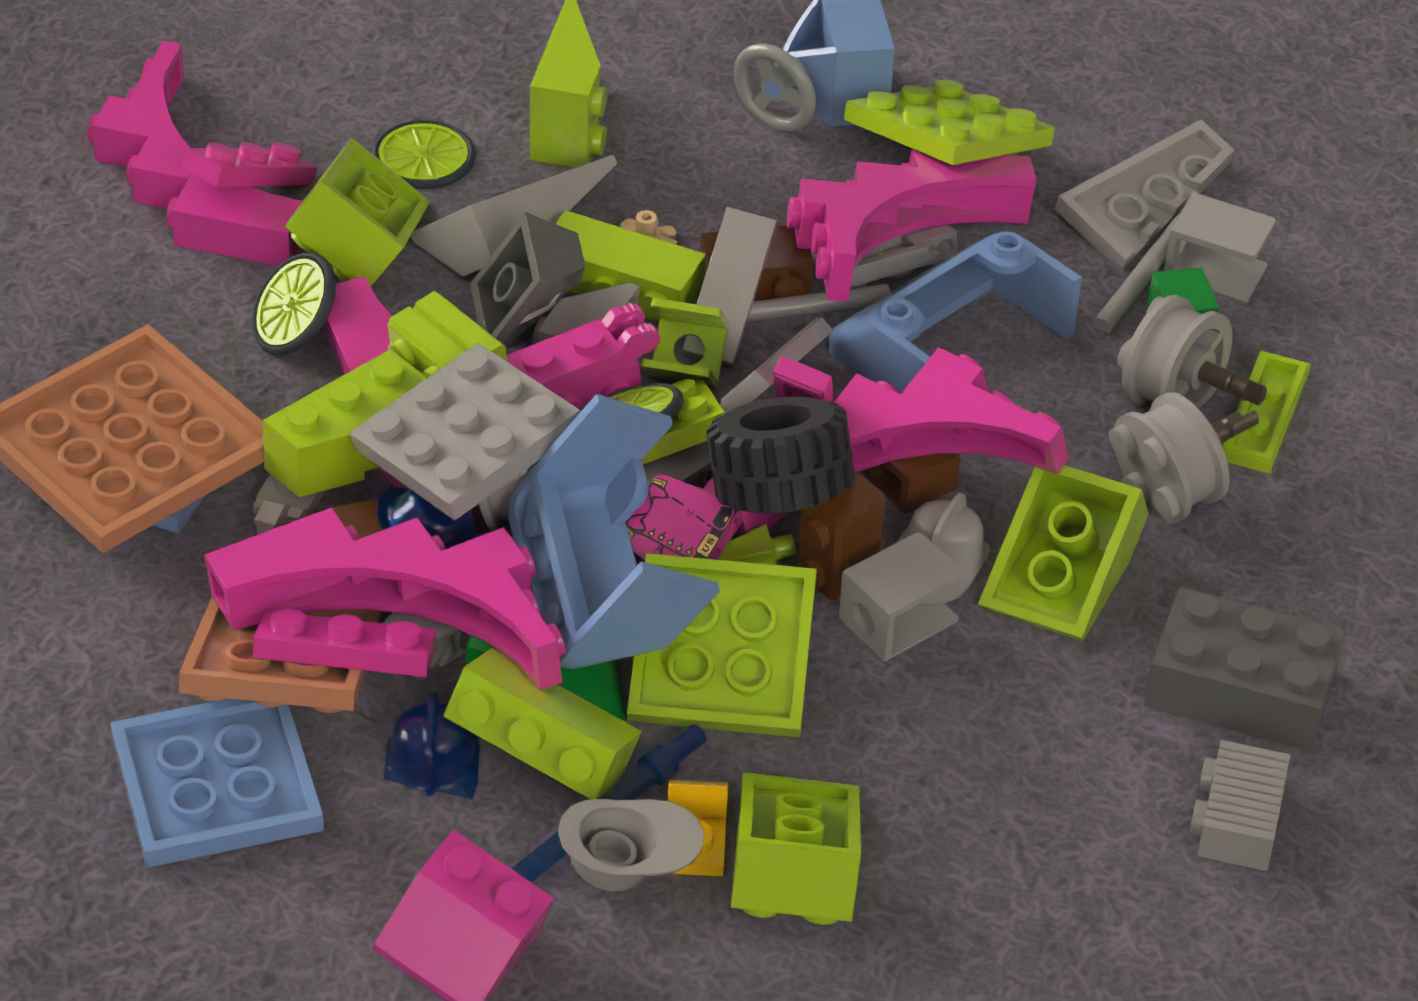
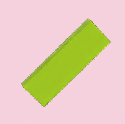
M1260 350L1249 379L1266 386L1267 393L1265 399L1259 406L1241 399L1236 410L1242 416L1255 410L1259 423L1223 443L1222 447L1228 463L1271 474L1307 381L1311 364Z

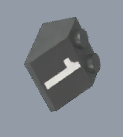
M525 212L470 283L478 325L505 345L506 350L530 337L534 333L539 319L542 316L548 317L570 286H574L580 281L585 269V260L578 233Z

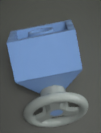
M814 0L794 27L783 49L771 44L758 43L742 50L735 61L734 82L743 104L750 113L762 123L784 132H793L804 128L811 121L814 113L823 123L829 126L855 125L844 120L846 101L866 98L871 91L891 93L895 48L881 0ZM753 60H755L762 76V91L757 96L751 88L748 77V69ZM783 100L799 108L800 111L793 117H783L773 113L767 107L772 102L778 103Z

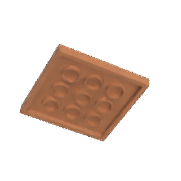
M147 324L1 402L0 461L101 553H105L264 462L263 421Z

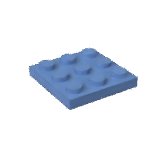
M224 699L111 722L112 739L147 868L324 831L323 813L289 705L265 707L257 704L255 701Z

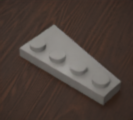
M1199 120L1059 195L1055 210L1094 248L1123 270L1171 223L1185 206L1193 192L1200 194L1230 164L1234 149L1203 120Z

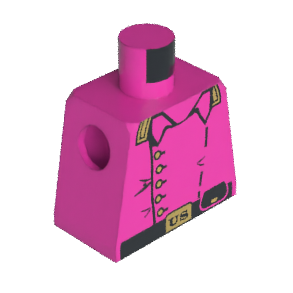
M657 474L648 486L645 502L626 521L637 565L641 561L645 562L646 553L718 560L741 524L742 511L722 505L718 502L715 493L664 474Z

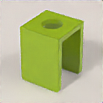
M652 298L651 307L660 318L658 332L661 338H659L660 343L657 344L658 347L654 349L653 360L642 358L640 367L649 378L673 382L692 379L696 382L703 379L708 387L717 389L729 322L722 310L715 307ZM687 335L700 338L705 347L702 359L693 365L680 363L674 355L675 344L680 338Z

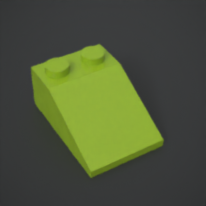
M565 0L530 85V160L573 168L590 163L593 155L602 156L604 152L607 128L606 126L599 125L600 117L605 112L608 95L607 87L600 86L601 65L576 0Z
M351 138L284 227L292 232L293 240L302 249L309 253H318L332 265V269L337 277L343 282L365 276L371 287L404 248L431 201L355 139Z
M1066 465L1063 466L1058 474L1034 467L982 592L978 606L1083 642L1128 566L1149 515L1142 489Z
M743 772L732 878L731 908L742 909L751 916L761 918L773 917L778 913L802 916L811 923L820 925L834 924L838 920L852 922L861 859L859 786Z

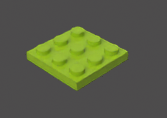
M937 80L934 86L930 87L907 85L902 87L901 92L895 93L871 91L866 98L846 101L844 120L951 165L1052 146L1055 127L1036 120L1037 115L1034 112L1024 109H1008L999 105L1000 100L998 98L985 94L973 95L963 91L964 86L961 83L951 80Z
M646 553L645 563L717 582L720 592L668 647L634 656L627 710L628 721L800 738L817 569Z

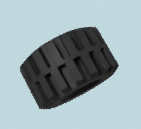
M810 397L765 399L732 409L717 417L707 427L706 432L715 496L718 498L719 503L729 506L731 509L752 513H785L803 510L840 496L854 483L855 475L846 410L843 407H839L836 403Z

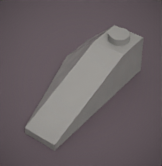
M613 154L475 203L414 230L411 238L416 245L462 277L477 272L483 268L525 212L555 224L565 210L570 211L617 164Z

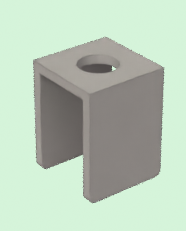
M1193 192L1170 230L1164 271L1202 267L1213 293L1241 302H1248L1267 269L1268 264L1258 260L1257 257L1272 233L1276 219Z
M920 532L914 533L843 571L839 619L885 662L958 622V616L946 604L925 605L921 603L960 583L963 580L964 571Z

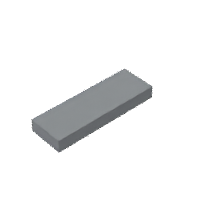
M726 207L696 305L720 308L727 318L729 326L722 365L733 367L777 227V220ZM687 335L682 349L683 355L702 359L705 352L703 341L696 336Z

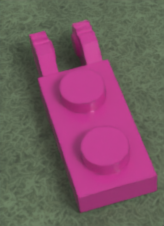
M630 302L627 305L624 304L623 307L618 306L610 309L602 321L597 319L508 354L507 362L557 394L625 367V363L640 358L643 354H648L650 351L653 352V349L658 347L657 344L660 343L659 338L661 336L651 323L647 324L644 321L646 316L642 309L636 303L632 304Z

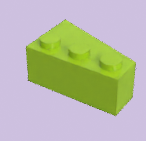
M390 349L263 420L264 469L299 498L365 480V471L380 467L355 449L350 432L412 390L417 384L425 381L427 377Z

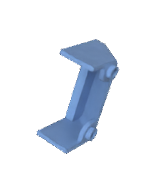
M1008 231L999 232L947 257L836 325L829 335V354L836 362L854 375L859 374L874 382L885 381L902 394L930 358L929 355L910 342L916 339L921 332L990 289H994L1068 340L1074 336L1082 277L1018 234Z
M599 394L593 397L519 482L509 504V522L514 542L518 547L524 545L528 549L535 564L536 577L530 579L531 591L537 601L540 616L546 624L554 623L558 628L566 650L565 656L560 657V666L569 670L662 650L668 647L720 592L718 583L642 561L637 565L626 521L643 505L647 498L648 482L642 459L671 428L673 423L671 416Z

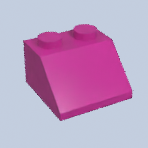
M453 829L418 872L375 941L372 950L446 1001H487L540 934L555 898Z

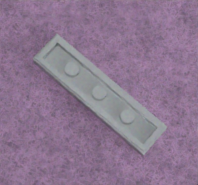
M816 317L721 399L720 406L728 412L739 406L751 403L774 383L773 371L781 355L798 362L826 338L833 329L822 317Z

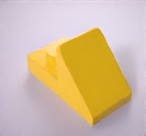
M669 779L667 801L688 809L699 820L704 833L702 851L693 863L678 872L669 874L723 876L728 782Z

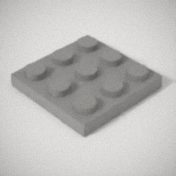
M477 343L425 381L417 384L412 390L382 411L374 414L369 420L350 432V436L358 452L450 518L456 520L540 460L581 411Z

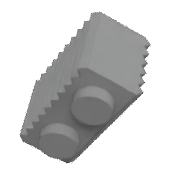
M1221 740L1217 759L1205 757L1198 791L1209 793L1208 802L1196 799L1189 832L1191 835L1200 836L1198 857L1268 871L1291 754Z

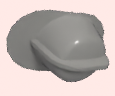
M960 492L952 501L933 500L925 502L918 507L908 527L897 541L899 542L914 533L920 532L964 571L963 580L960 583L921 604H945L959 598L971 586L988 558L990 546L987 542H984V531L980 517L973 509L967 507L966 495Z
M652 799L584 800L569 807L562 815L558 829L561 845L571 857L570 866L572 873L579 875L594 888L607 892H623L638 885L644 876H658L678 872L693 863L702 851L704 833L699 820L688 809L669 801Z

